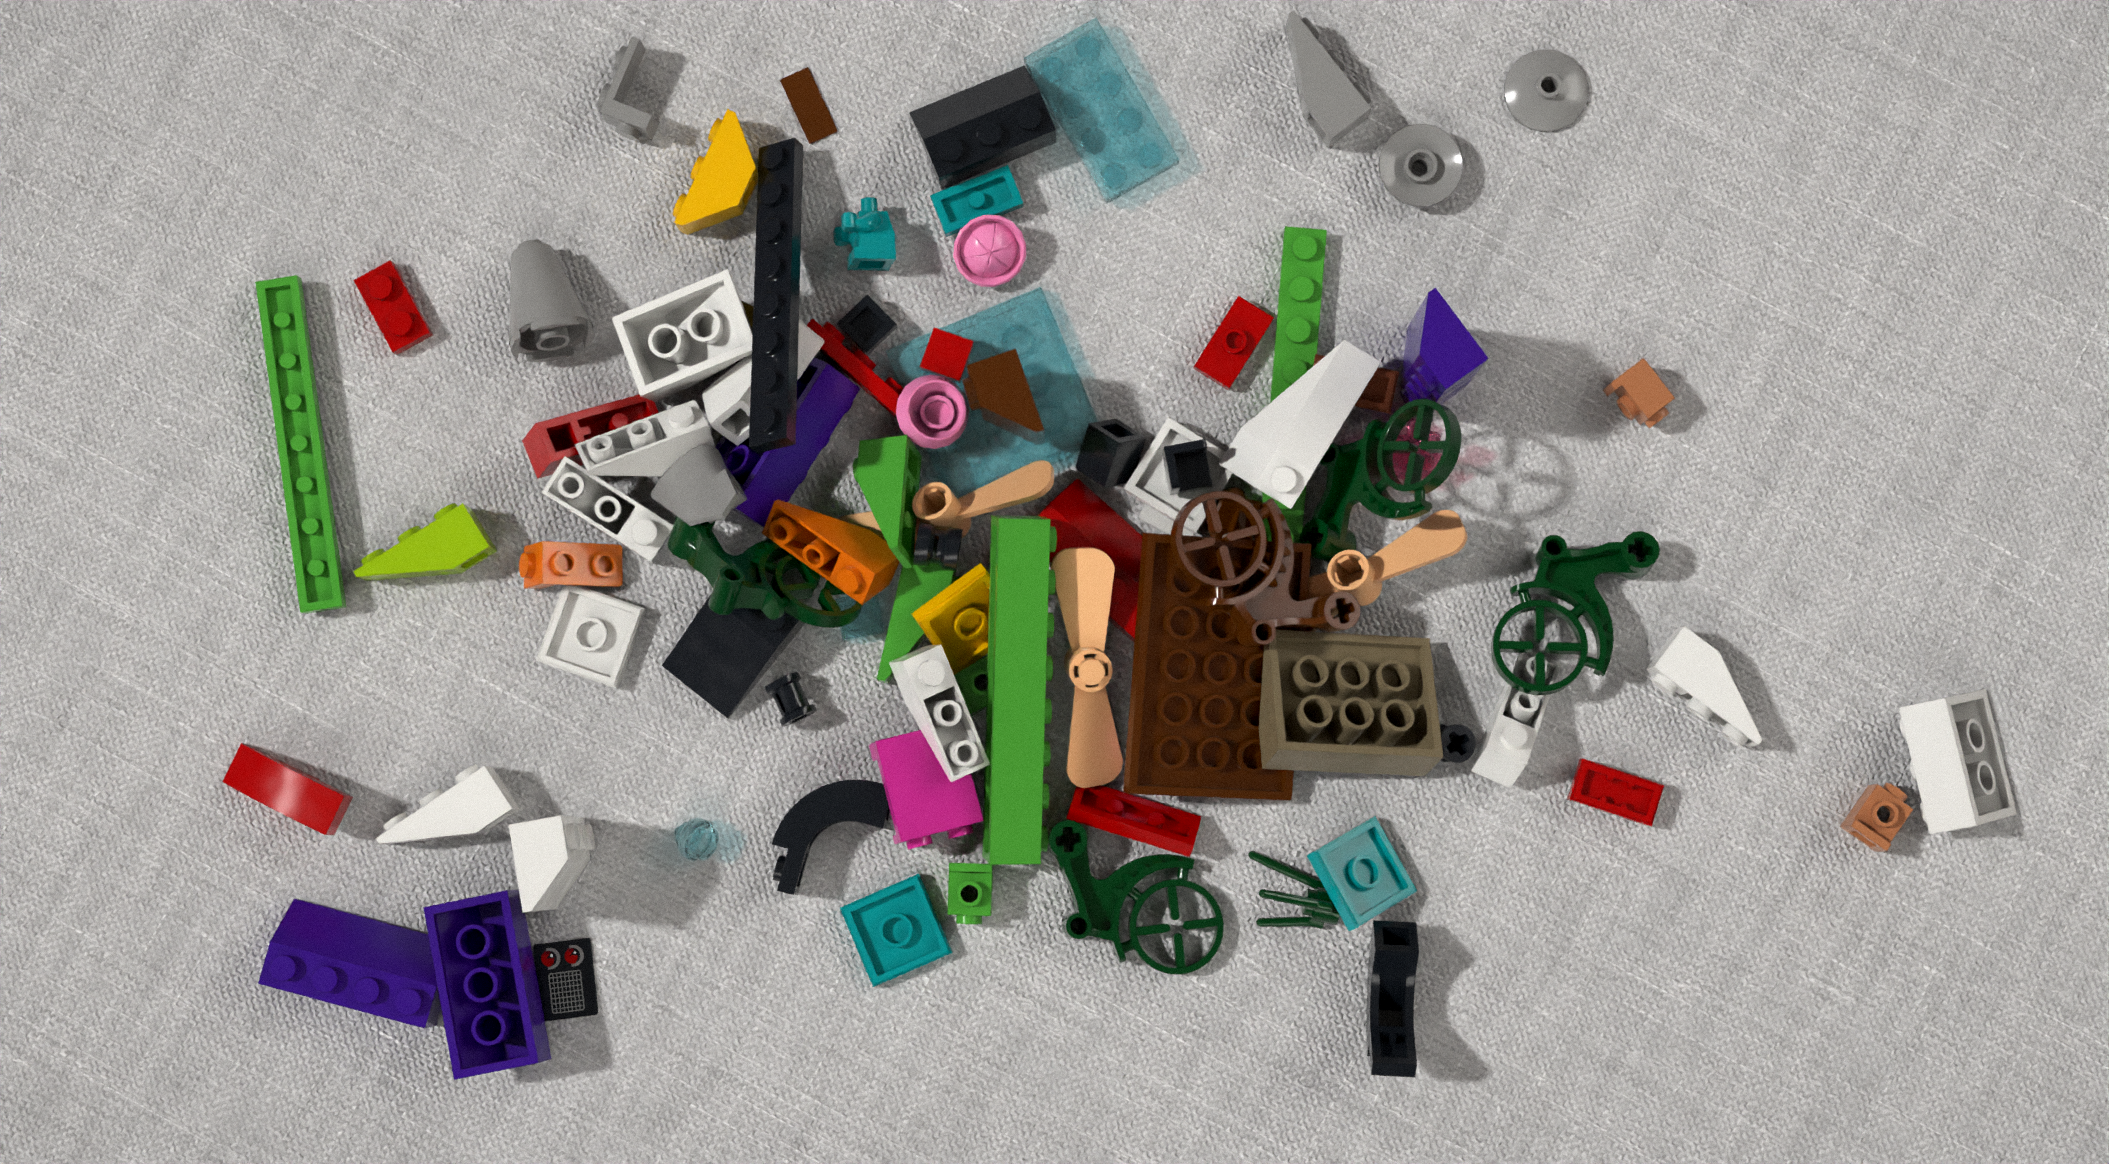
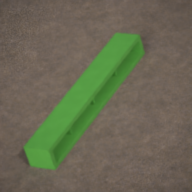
M991 515L985 753L990 765L985 767L982 849V857L990 865L1041 864V852H1046L1048 849V830L1046 826H1042V809H1048L1049 786L1047 783L1043 784L1044 767H1049L1051 759L1049 741H1044L1045 724H1050L1052 718L1050 698H1045L1046 681H1051L1053 677V660L1051 655H1047V638H1053L1054 616L1052 612H1048V595H1054L1056 584L1055 572L1053 569H1049L1050 552H1055L1057 533L1055 526H1050V519L1044 516Z

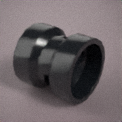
M920 522L913 565L926 567L933 563L939 564L943 570L956 571L963 529L949 527L947 530H938L933 524ZM936 536H939L936 557H933Z

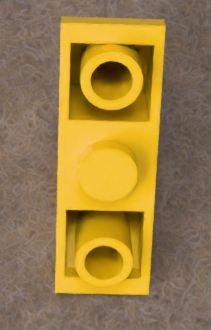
M727 109L723 120L717 118L708 137L711 145L705 157L699 156L692 168L690 178L694 181L687 195L682 193L675 204L673 216L676 219L674 223L679 231L688 235L742 215L758 183V170L736 113Z

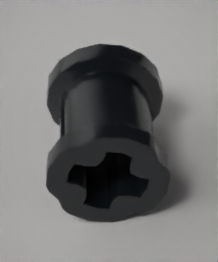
M798 672L788 674L765 686L767 693L772 694L782 715L780 719L782 727L796 723L817 711L814 704H809L799 683L801 677Z
M1440 724L1443 758L1440 761L1462 763L1468 760L1476 748V739L1473 732L1468 727L1460 724H1452L1450 726ZM1449 745L1451 751H1448L1446 746Z

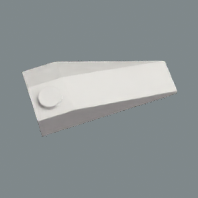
M1343 340L1240 428L1219 465L1292 509L1381 361Z

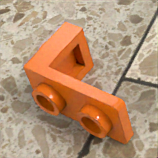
M541 541L524 546V552L519 560V573L524 578V589H542L554 585L620 587L623 583L622 546L618 544Z

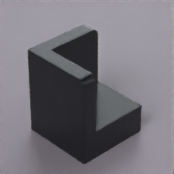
M1118 419L1089 423L1076 462V469L1104 488L1126 484L1137 468L1146 437Z
M1206 439L1163 447L1162 456L1170 495L1212 488L1213 485L1206 454Z

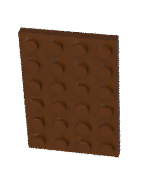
M1143 532L1123 792L1144 795L1292 800L1294 770L1262 769L1259 716L1264 645L1251 648L1242 646L1237 640L1238 626L1226 606H1206V599L1214 598V588L1200 585L1183 573L1172 553L1171 534ZM1182 535V543L1186 544L1209 537ZM1212 537L1215 539L1213 546L1185 553L1191 565L1198 572L1212 579L1223 580L1215 549L1222 545L1227 546L1236 577L1251 561L1255 540L1237 539L1224 542L1222 538ZM1267 541L1265 555L1262 560L1267 564L1270 558L1272 541ZM1293 543L1294 564L1288 592L1295 601L1307 600L1312 544ZM1256 570L1245 581L1225 587V598H1233L1246 592L1260 579L1263 573ZM1275 627L1276 630L1305 631V628Z

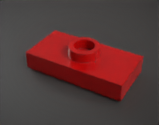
M1238 296L1193 369L1225 389L1230 390L1273 322L1274 317Z
M1582 758L1579 760L1567 800L1650 827L1653 824L1664 785Z

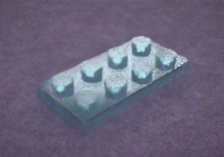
M1097 18L1090 20L1024 57L1027 69L1106 204L1179 164L1178 156Z

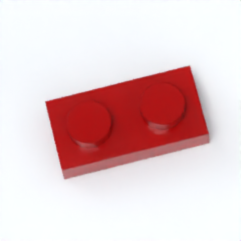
M391 260L354 280L390 349L395 355L433 336L398 269Z

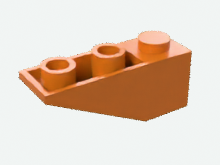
M779 499L774 501L762 531L763 535L861 605L890 585L899 564V560L890 550L887 542L871 530Z

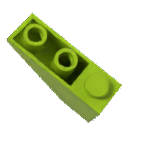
M453 503L434 514L435 521L421 529L420 526H415L402 533L397 538L399 543L387 551L381 548L365 556L361 560L363 566L353 572L356 577L365 581L461 574L497 552V549L473 510L463 503L459 506Z

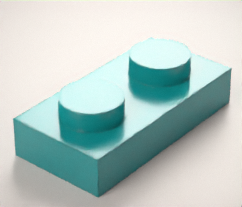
M1008 165L930 195L946 237L958 233L970 220L983 215L1002 216L1024 207Z

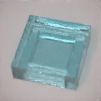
M878 594L864 603L860 615L852 623L840 627L844 642L885 634ZM850 596L835 599L841 611L851 608L856 604V601Z

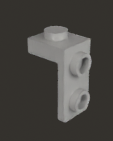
M631 37L628 46L623 45L616 56L614 69L617 72L611 85L605 84L600 93L598 107L601 109L599 112L606 123L616 126L615 132L634 141H638L641 136L652 141L658 128L653 115L624 104V100L645 54V48L641 40Z

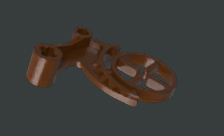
M1214 491L1193 498L1178 512L1171 530V548L1176 563L1183 573L1194 582L1214 588V598L1206 599V606H1226L1238 626L1237 640L1242 646L1251 648L1271 643L1276 635L1275 627H1314L1318 631L1332 633L1347 630L1358 622L1361 614L1358 600L1348 592H1334L1303 601H1295L1290 597L1288 586L1294 564L1293 541L1286 519L1273 498L1261 504V509L1257 511L1251 503L1237 494ZM1215 499L1227 501L1238 507L1247 516L1252 527L1225 533L1222 536L1224 542L1252 535L1255 536V547L1251 561L1236 577L1227 546L1222 545L1215 549L1223 580L1212 579L1198 572L1191 565L1185 554L1213 546L1215 544L1214 538L1209 537L1186 544L1182 543L1184 523L1190 512L1200 503L1203 504L1210 532L1216 534L1222 531ZM1265 518H1267L1270 526L1272 540L1268 564L1262 561L1267 544L1266 530L1263 523ZM1256 570L1263 573L1260 579L1246 592L1233 598H1225V587L1245 581ZM1337 607L1338 615L1332 617L1330 609Z

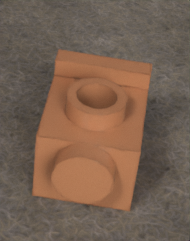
M1644 358L1603 389L1607 397L1615 392L1619 397L1616 400L1617 405L1629 420L1636 419L1640 425L1645 423L1649 429L1669 414L1665 406L1675 399Z
M1887 782L1883 787L1878 784L1868 785L1840 827L1873 851L1885 852L1892 845L1890 844L1913 809L1904 803L1908 796L1896 786ZM1881 806L1887 808L1890 813L1885 822L1880 821L1877 816L1878 809Z

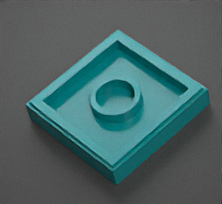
M1376 816L1307 854L1310 863L1348 931L1358 928L1417 892Z
M916 874L840 907L873 987L953 953L920 874Z

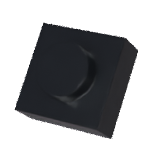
M868 294L837 323L838 327L867 356L897 328V324Z

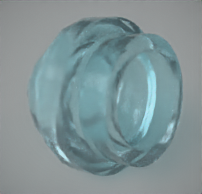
M693 818L688 822L682 823L674 830L675 841L680 854L691 861L698 859L706 860L712 856L719 842L718 831L713 828L711 822L703 818Z

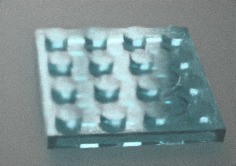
M1041 287L940 328L943 331L974 341L967 365L1016 348L1045 433V443L1035 445L983 420L980 409L971 411L967 399L969 416L967 426L962 435L949 446L937 449L926 448L940 482L947 485L957 498L1032 462L1045 460L1053 465L1080 453L1088 424L1098 422ZM932 332L886 351L899 385L903 388L918 377L930 374L935 375L920 369V364ZM967 366L965 368L961 382L958 383L952 381L959 386V388L962 390L965 396L966 394L964 391L962 380L969 378Z

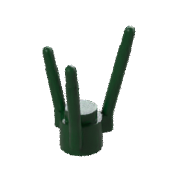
M1255 851L1248 853L1250 859L1314 888V890L1307 889L1304 897L1261 889L1259 891L1260 897L1302 906V914L1309 915V917L1259 918L1256 921L1258 926H1309L1322 929L1324 923L1337 924L1340 915L1320 880Z

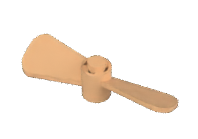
M1035 461L960 498H957L944 483L932 482L926 484L918 490L912 502V509L917 516L914 552L920 522L933 524L938 530H947L949 527L963 529V538L971 527V517L1033 501L1045 495L1054 484V468L1048 461ZM872 511L845 515L838 518L839 520L869 529L885 540Z
M1452 510L1437 511L1368 559L1356 550H1344L1337 553L1330 560L1327 572L1309 577L1307 599L1345 591L1352 594L1358 600L1360 606L1372 603L1380 595L1382 581L1457 554L1467 541V531L1461 518ZM1337 607L1330 609L1332 617L1338 614ZM1306 627L1305 631L1315 632L1317 629Z
M1092 547L1066 548L1059 551L1053 557L1050 569H1053L1055 572V590L1070 645L1064 658V668L1075 685L1066 772L1074 785L1081 788H1089L1112 782L1119 775L1123 765V758L1106 691V685L1112 677L1113 669L1111 661L1104 653L1115 567L1111 558L1100 549Z

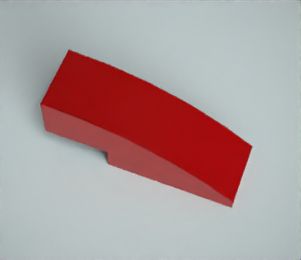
M241 743L222 781L250 798L324 835H335L353 796L319 781L318 778L244 743Z

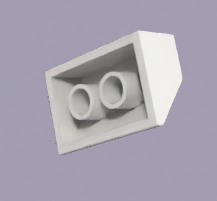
M1986 689L1899 708L1901 716L1900 730L1903 737L1907 740L1911 756L1910 771L1914 780L1917 781L1921 797L1920 811L1923 820L1928 825L1930 834L1978 826L2017 814Z
M565 815L509 824L522 912L555 910L591 860L589 850L595 849L591 825H585L583 817Z

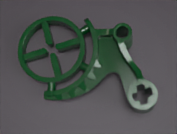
M1417 399L1400 407L1387 423L1380 419L1372 420L1366 427L1362 439L1342 446L1331 443L1320 461L1323 466L1328 468L1324 494L1314 510L1312 520L1304 526L1300 535L1299 543L1312 544L1311 557L1329 563L1341 551L1356 550L1355 535L1347 529L1352 507L1358 502H1361L1372 513L1391 520L1412 519L1430 512L1432 503L1426 501L1425 494L1435 490L1448 478L1459 457L1462 436L1460 424L1455 414L1446 406L1435 401ZM1434 410L1443 419L1446 432L1445 441H1428ZM1415 415L1417 416L1413 438L1421 441L1419 447L1408 441H1396L1404 425ZM1420 448L1429 453H1442L1433 471L1421 480L1425 457L1416 453ZM1393 453H1410L1404 485L1395 474ZM1390 486L1403 493L1414 495L1415 501L1396 502L1386 489Z
M676 517L668 540V548L673 555L687 560L694 569L703 574L709 581L713 591L708 605L713 612L719 615H729L733 609L737 608L761 609L768 618L775 620L782 617L785 610L788 614L804 623L824 628L848 625L860 615L863 605L857 601L851 608L841 611L832 595L846 593L828 580L817 600L823 610L812 608L800 602L798 599L812 597L814 590L818 586L820 576L772 540L768 539L756 543L740 555H730L723 550L712 532L715 521L711 524L704 522L689 526ZM783 558L782 560H780L778 565L773 563L774 561ZM797 568L806 582L784 585L782 575L791 569ZM765 571L773 574L771 586L766 578Z
M1638 531L1626 536L1623 542H1608L1589 549H1567V544L1562 537L1557 535L1546 537L1535 556L1538 568L1534 580L1517 584L1509 589L1511 596H1519L1521 603L1504 614L1492 636L1491 655L1494 666L1500 676L1513 688L1531 695H1549L1565 689L1577 678L1584 666L1593 668L1594 674L1604 676L1613 651L1614 635L1609 610L1595 587V577L1601 574L1622 575L1627 579L1635 580L1646 576L1659 557L1660 549L1656 539L1649 533ZM1632 549L1637 550L1638 557L1644 558L1642 562L1636 561L1635 554L1630 553ZM1547 551L1553 552L1555 555H1551ZM1530 594L1553 596L1569 603L1574 608L1569 611L1567 608L1551 601L1531 600ZM1534 610V641L1536 643L1542 642L1544 638V611L1559 616L1571 627L1578 643L1549 642L1545 647V652L1548 654L1579 655L1576 667L1569 676L1557 683L1545 685V655L1542 652H1538L1534 658V684L1527 683L1511 673L1505 665L1500 652L1530 653L1534 647V644L1530 641L1500 640L1502 629L1516 615ZM1581 615L1585 617L1595 636L1597 658L1587 656V636L1582 624L1578 620Z
M1065 820L1055 823L1049 828L1048 851L1056 857L1060 865L1061 873L1072 896L1075 913H1070L1063 919L1062 929L1065 935L1075 939L1092 936L1110 940L1119 963L1126 961L1125 953L1134 950L1145 964L1157 971L1177 975L1196 971L1214 957L1223 938V916L1218 903L1205 888L1194 882L1187 881L1189 869H1193L1195 859L1171 854L1145 856L1124 864L1107 878L1098 880L1090 873L1087 850L1088 837L1082 825L1075 821ZM1063 828H1069V834L1075 833L1077 837V843L1070 845V852H1064V846H1057L1056 837L1063 835ZM1165 868H1178L1177 879L1157 882L1142 893L1134 887L1141 879L1155 871ZM1176 886H1182L1200 894L1210 906L1214 917L1183 921L1181 927L1185 930L1215 926V933L1207 952L1199 960L1187 966L1182 935L1174 933L1172 935L1175 968L1166 967L1152 960L1144 952L1137 936L1169 932L1170 926L1168 924H1156L1136 927L1137 917L1146 899L1154 892L1166 887L1169 917L1171 920H1178L1180 915ZM1128 895L1135 901L1128 919L1130 940L1121 943L1119 937V916L1122 905ZM1075 918H1079L1083 922V928L1077 934L1073 933L1070 928L1071 922Z

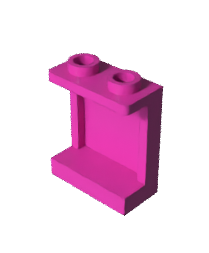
M921 730L878 740L869 745L872 761L878 762L896 832V835L893 836L894 844L906 842L908 850L933 843L931 835L947 831L949 839L974 833L972 824L984 821L972 773L950 782Z

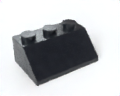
M1025 65L909 112L941 190L1057 143L1056 128L1042 95Z

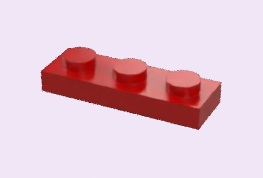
M812 318L806 326L823 338L824 344L819 351L897 419V401L904 388L890 376L883 381L872 370L877 365L861 350L857 349L854 353L850 352L841 344L845 337L832 324L826 321L821 326Z
M1099 785L1089 788L1076 787L1067 819L1190 857L1201 816Z

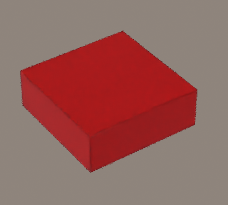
M934 327L922 358L920 369L960 383L972 352L974 341Z

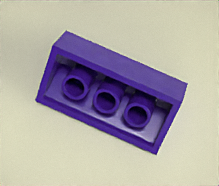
M1436 288L1428 292L1408 325L1399 383L1403 388L1400 395L1405 403L1417 399H1429L1441 405L1462 391L1489 359Z
M814 357L797 381L795 445L757 453L749 447V438L737 446L722 436L715 448L719 450L727 469L735 477L747 497L746 501L733 510L764 528L774 501L777 499L785 502L789 501L798 485L806 478L809 468L820 451L828 444L831 434L843 415L851 408L853 400L861 388L828 363Z
M519 889L423 907L454 1080L536 1064L552 1059L525 913L522 912Z
M300 899L292 901L269 943L258 984L421 1028L436 1026L441 1011L427 933Z

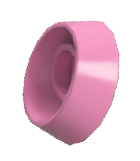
M983 215L970 220L959 231L954 242L953 258L958 271L969 282L981 287H996L1009 282L1020 272L1026 258V243L1021 230L1011 220L1000 215Z
M930 374L918 377L904 387L897 401L896 416L899 428L905 435H908L913 443L920 447L937 449L949 446L962 435L968 423L969 407L966 396L956 383L946 377Z

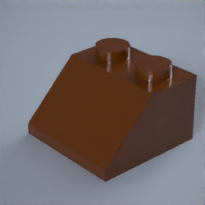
M1016 348L966 365L969 378L963 379L962 383L971 411L980 409L983 420L1035 445L1045 443L1044 428Z

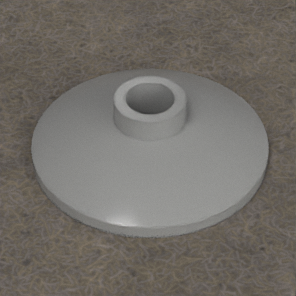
M1537 50L1524 55L1511 67L1504 84V98L1512 116L1523 126L1539 132L1558 131L1572 124L1583 111L1588 96L1586 77L1580 66L1571 57L1555 50ZM1546 80L1554 83L1556 90L1552 93H1547L1542 89L1541 83Z
M1428 124L1408 125L1393 133L1385 142L1379 156V175L1385 189L1399 202L1413 207L1433 206L1447 199L1458 186L1463 171L1462 154L1455 140L1444 130ZM1414 163H1421L1426 167V173L1422 176L1415 175L1412 172L1411 166Z

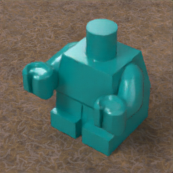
M862 198L861 211L857 214L853 212H844L842 214L841 226L835 227L833 237L836 246L851 245L853 248L847 257V270L889 271L896 260L895 233L888 212L878 211L877 198Z

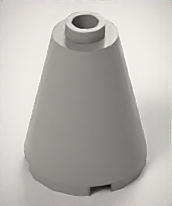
M540 240L522 242L511 254L509 345L513 356L518 358L519 353L526 354L527 361L546 362L573 355V347L581 342L584 343L586 348L595 338L593 324L553 248L548 244L542 243Z

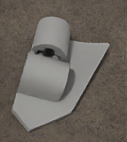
M699 445L679 458L664 473L651 492V498L689 526L704 522L711 524L716 520L726 519L732 509L747 500L740 484L727 469L719 450L711 445Z

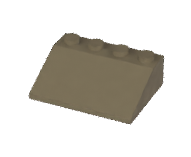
M1276 630L1274 640L1264 645L1259 716L1262 769L1426 776L1443 758L1430 638Z

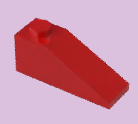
M638 394L535 423L522 442L536 477L539 479L553 475L565 456L580 466L584 465L575 444L659 412L654 401L641 397Z

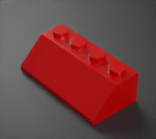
M1077 478L1038 515L1049 518L1050 526H1055L1056 550L1055 552H1050L1049 567L1053 557L1059 551L1066 548L1092 547L1104 551L1111 558L1115 567L1108 620L1134 643L1142 535Z

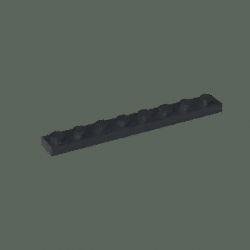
M795 137L760 147L758 156L749 447L757 453L796 444L803 145Z

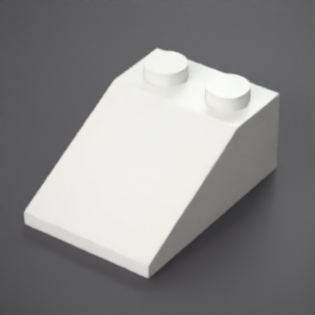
M728 269L611 317L640 396L654 402L690 388L752 353L753 331L731 272Z

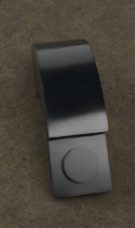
M868 780L833 782L810 792L789 810L781 821L772 841V845L788 848L787 855H779L775 866L773 880L779 881L777 891L798 895L810 848L815 839L828 827L841 822L853 821L886 829L890 809L882 783Z
M1373 920L1366 1005L1367 1056H1370L1371 1075L1415 1077L1414 988L1419 956L1416 922Z

